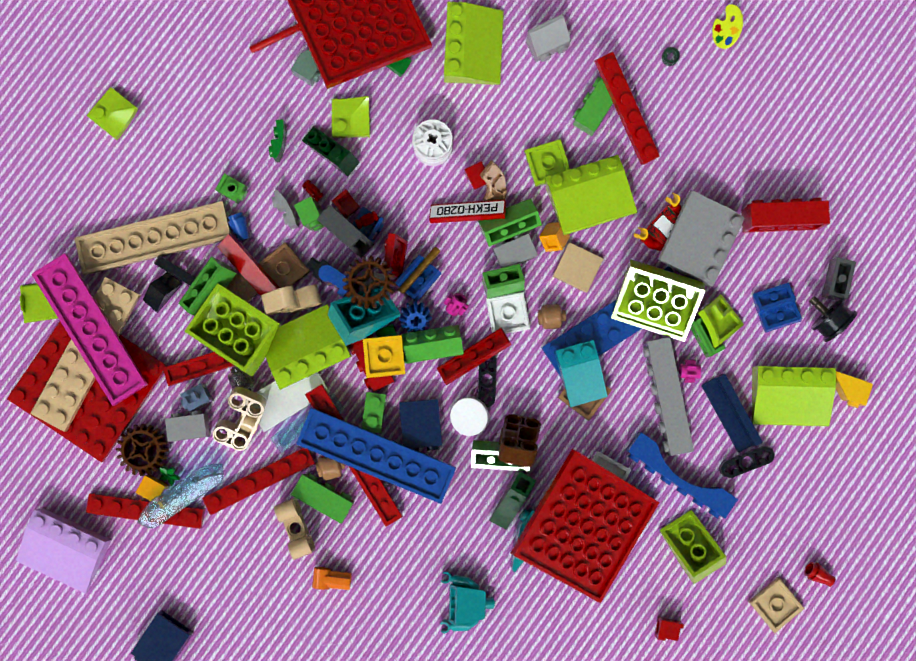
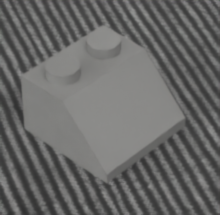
M563 14L528 30L526 44L535 62L540 60L544 62L557 52L558 54L568 50L571 42Z

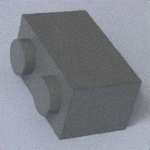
M839 257L830 260L822 297L836 301L848 299L856 265L855 261Z

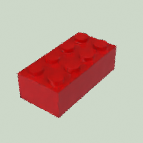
M801 198L791 199V202H783V199L771 200V203H764V200H754L741 210L742 216L745 218L742 223L743 233L819 230L830 224L829 200L822 201V198H811L810 201H803Z

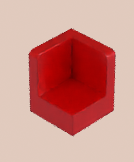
M482 161L464 169V174L474 190L486 185L480 176L485 169Z
M347 189L332 200L334 206L345 219L360 208Z
M658 617L654 636L662 641H666V639L678 641L680 628H684V624L681 621Z

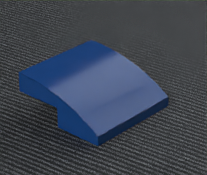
M789 282L752 294L755 308L765 333L802 321L801 314L795 303L796 297Z

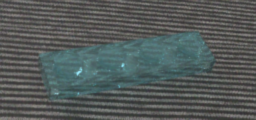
M332 393L330 395L339 412L345 409L336 395ZM310 410L270 438L281 454L297 443Z

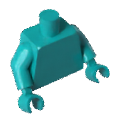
M448 571L443 572V574L449 575V580H441V582L444 584L453 582V584H450L449 620L444 619L440 622V624H446L448 628L441 629V632L445 634L450 629L452 631H469L479 623V620L485 619L486 609H494L495 600L493 597H486L485 590L480 589L479 584L469 577L452 576Z

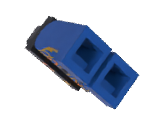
M312 257L306 265L313 272L312 276L321 283L324 282L328 286H334L339 289L337 294L341 298L347 297L346 293L349 290H344L343 286L348 283H344L342 280L349 277L332 267L324 259L319 262Z

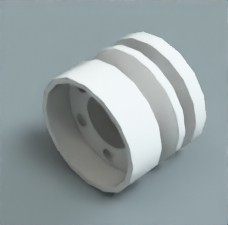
M427 120L416 127L412 140L416 157L421 163L428 166L441 165L450 158L453 149V136L445 123L439 120ZM430 138H432L433 140L436 139V143L433 144L432 142L429 141V139H430Z

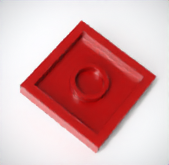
M388 233V238H386L384 243L386 250L384 261L388 263L386 268L392 267L393 269L390 274H395L396 278H398L403 273L408 241L397 234Z

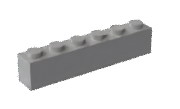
M667 337L647 341L644 343L645 346H643V354L645 358H648L647 373L649 377H652L653 384H650L652 395L656 396L657 403H654L656 414H659L661 422H658L660 433L664 435L665 441H662L663 450L669 456L694 452L671 339Z

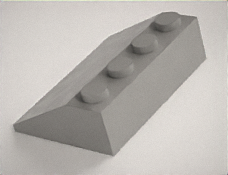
M690 190L658 260L688 278L704 282L705 286L713 287L745 218L734 210Z

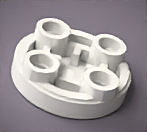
M470 396L460 399L453 405L450 419L456 431L466 436H474L486 428L490 420V414L486 405L481 400Z

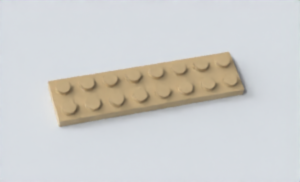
M221 201L74 238L82 275H89L157 258L158 256L162 257L221 242L231 233L224 202Z
M105 277L94 298L119 337L141 295ZM72 339L30 413L64 432L68 431L96 379Z

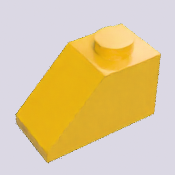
M836 371V390L841 400L846 401L848 406L854 408L866 406L873 384Z

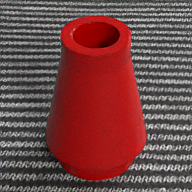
M810 562L805 568L804 574L808 580L829 587L835 583V576L831 575L818 562Z

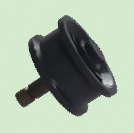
M815 296L809 300L822 314L813 323L811 329L813 331L818 330L824 336V342H828L843 333L858 314L855 310L851 311L845 305L846 301L844 299L838 300L829 308Z

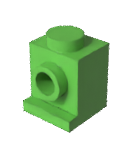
M225 173L215 188L219 194L237 204L243 201L248 193L246 185ZM231 186H235V190L230 192Z

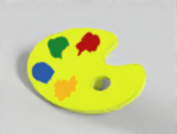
M733 4L726 6V19L724 21L715 19L713 24V40L721 49L733 46L742 32L743 14L740 8ZM735 16V20L731 22V18Z

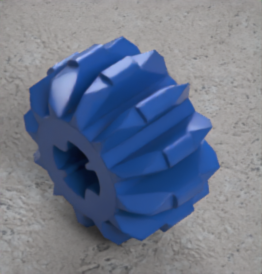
M414 300L413 305L407 302V308L401 307L399 320L401 321V326L406 328L408 333L411 330H414V332H417L419 329L423 331L425 330L424 326L429 327L432 315L430 314V308L428 306L425 307L423 302L417 305V301Z

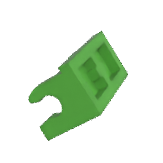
M702 318L693 321L690 329L706 358L726 349L723 343L714 348L711 336Z

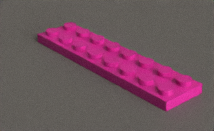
M62 254L32 273L36 283L112 406L117 405L148 385L67 254Z

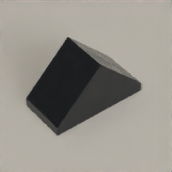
M166 272L150 283L143 301L158 313L183 284L172 274Z

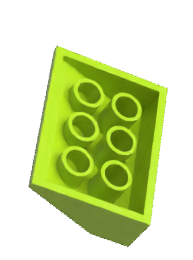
M447 2L444 83L500 85L504 11L467 2Z
M618 155L545 177L546 191L563 235L637 213L627 176Z
M630 259L611 318L685 342L705 293L704 282Z
M217 283L184 332L253 377L263 362L280 324Z
M328 304L278 327L265 357L280 390L352 357L348 346L345 345L328 317Z
M752 367V423L757 425L830 426L836 389V368Z

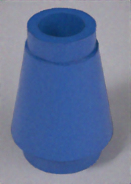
M243 212L229 216L228 224L238 238V241L249 239L247 220Z

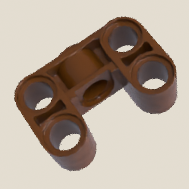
M515 414L506 415L499 440L498 459L508 464L532 467L535 464L538 451L536 442L538 441L541 422L535 418Z

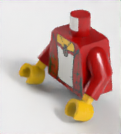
M672 192L673 200L666 197L665 200L671 204V207L668 205L646 229L638 227L641 231L640 235L634 233V237L640 239L647 248L662 251L682 209L678 194Z

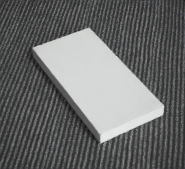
M319 372L281 390L276 381L256 392L266 400V406L259 423L263 432L268 431L311 405L305 394L319 385L323 384L328 394L330 393ZM257 403L252 404V406L256 409L261 408V406Z

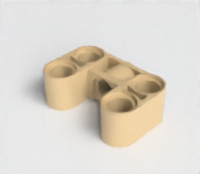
M316 284L295 291L293 286H287L261 296L266 315L288 312L296 313L322 304Z
M236 387L231 391L228 404L231 408L242 412L238 423L220 420L214 428L213 438L223 445L240 451L247 448L253 434H255L266 406V400L263 396L243 387ZM234 396H241L243 400L237 401ZM257 403L261 406V408L256 409L252 406V404ZM219 429H225L227 433L223 434ZM241 436L245 441H239L237 437Z
M297 498L275 505L276 517L280 523H284L290 539L288 548L293 560L313 553L315 545L309 534ZM294 522L300 524V532H294L292 530V524Z

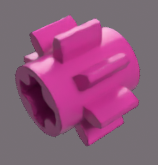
M450 293L444 301V304L447 305L446 311L452 316H457L458 314L462 316L469 307L466 304L467 298L461 293Z
M685 360V364H680L679 377L684 378V383H695V379H700L701 365L696 364V360Z

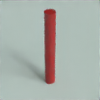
M295 24L249 46L253 54L299 32L300 29Z

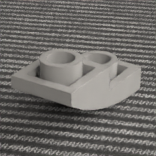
M275 190V196L272 197L274 208H277L280 213L286 212L283 214L285 225H289L291 229L299 228L291 206L278 190Z

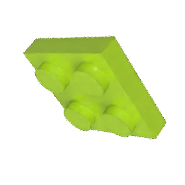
M561 139L524 150L535 187L546 184V176L570 169Z

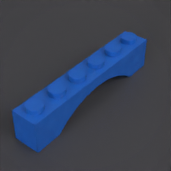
M642 432L636 434L626 449L631 460L636 463L639 461L644 463V468L652 474L656 472L661 475L660 480L668 485L672 483L677 486L676 491L685 497L687 494L693 497V503L701 508L703 505L710 509L708 513L717 519L719 517L726 519L738 501L736 497L723 488L699 487L678 477L665 463L658 444Z

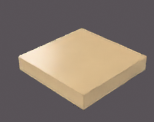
M569 242L553 277L587 293L603 258Z
M779 577L748 601L774 633L805 609Z

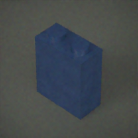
M438 399L400 402L403 445L417 451L421 447H427V451L439 450L438 446H442Z
M162 610L157 613L130 654L134 656L136 661H175L194 631Z

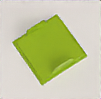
M37 283L20 286L21 296L19 298L24 323L58 319Z

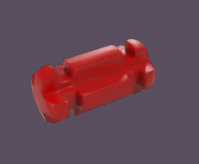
M310 180L305 181L302 185L304 189L306 188V192L312 198H315L317 202L324 197V194L320 193V190L313 183L311 184Z
M372 211L371 214L368 213L360 217L359 220L356 219L355 224L358 229H361L362 226L365 227L379 218L377 213Z

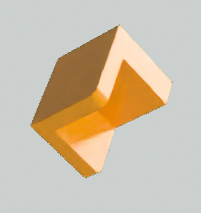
M559 222L546 224L539 238L545 251L550 252L563 250L570 235H563Z
M145 475L135 493L153 503H157L163 491L168 489L170 485L152 475Z

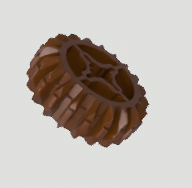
M362 256L361 263L358 259H355L354 261L357 265L354 267L352 264H349L351 272H344L349 278H343L342 280L344 283H348L343 286L344 290H349L346 296L352 297L351 302H357L358 307H361L365 302L366 309H369L370 303H372L375 309L377 308L376 302L378 301L383 306L384 302L382 299L385 298L389 301L390 297L387 293L394 294V290L390 287L396 286L395 282L390 281L396 278L395 274H390L393 271L392 267L386 268L388 265L386 261L381 264L380 257L375 262L373 256L369 257V261H367L365 256ZM368 268L362 277L356 278L361 270ZM374 268L383 272L385 280L375 278ZM371 276V279L374 283H370V286H368L366 283H363L368 282ZM354 284L364 287L365 297L356 293ZM384 286L380 293L371 297L376 288Z
M141 424L140 427L133 425V429H126L128 435L125 433L121 434L124 440H118L117 443L121 447L116 448V451H121V455H118L116 458H123L120 465L124 466L127 464L125 471L128 472L132 469L133 475H136L138 472L140 476H144L145 472L151 475L152 469L157 472L159 471L158 465H165L162 459H168V456L164 455V452H169L170 449L164 448V445L169 442L162 441L166 435H158L160 432L159 428L153 431V425L148 427L146 424ZM146 434L150 436L152 440L144 442L142 439H139L137 435ZM130 443L133 444V451L129 453ZM147 446L145 447L146 450H144L145 453H140V447ZM156 446L157 452L154 458L152 449ZM141 457L144 461L148 462V465L142 466L133 460Z

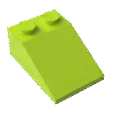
M692 510L659 530L693 584H696L726 564V555Z

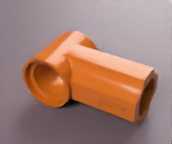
M314 567L312 588L350 590L352 573L333 571L325 567Z

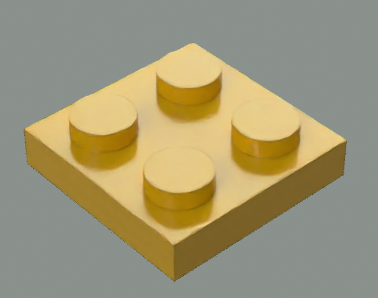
M402 335L363 339L366 378L406 374Z

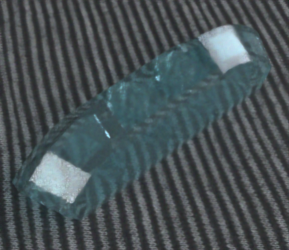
M210 464L191 472V475L164 491L159 497H155L144 508L137 523L147 528H156L221 483L224 476L223 464Z

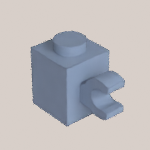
M203 383L180 394L182 406L185 410L188 409L189 411H195L214 401L206 385Z

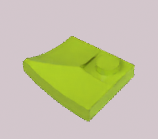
M110 87L86 116L118 140L133 120L138 108Z
M369 96L332 99V138L370 137Z
M722 294L718 295L698 312L709 331L714 348L723 343L744 325Z

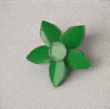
M160 467V472L162 473L160 480H168L171 486H173L174 480L178 481L181 478L174 474L176 471L174 467Z

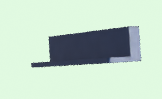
M721 374L702 384L707 398L737 452H742L751 446H758L763 443L726 374Z

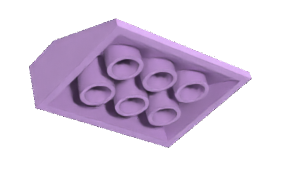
M45 508L34 509L25 528L16 561L86 594L112 539Z

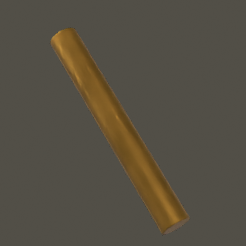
M436 246L400 286L398 291L403 295L441 252Z

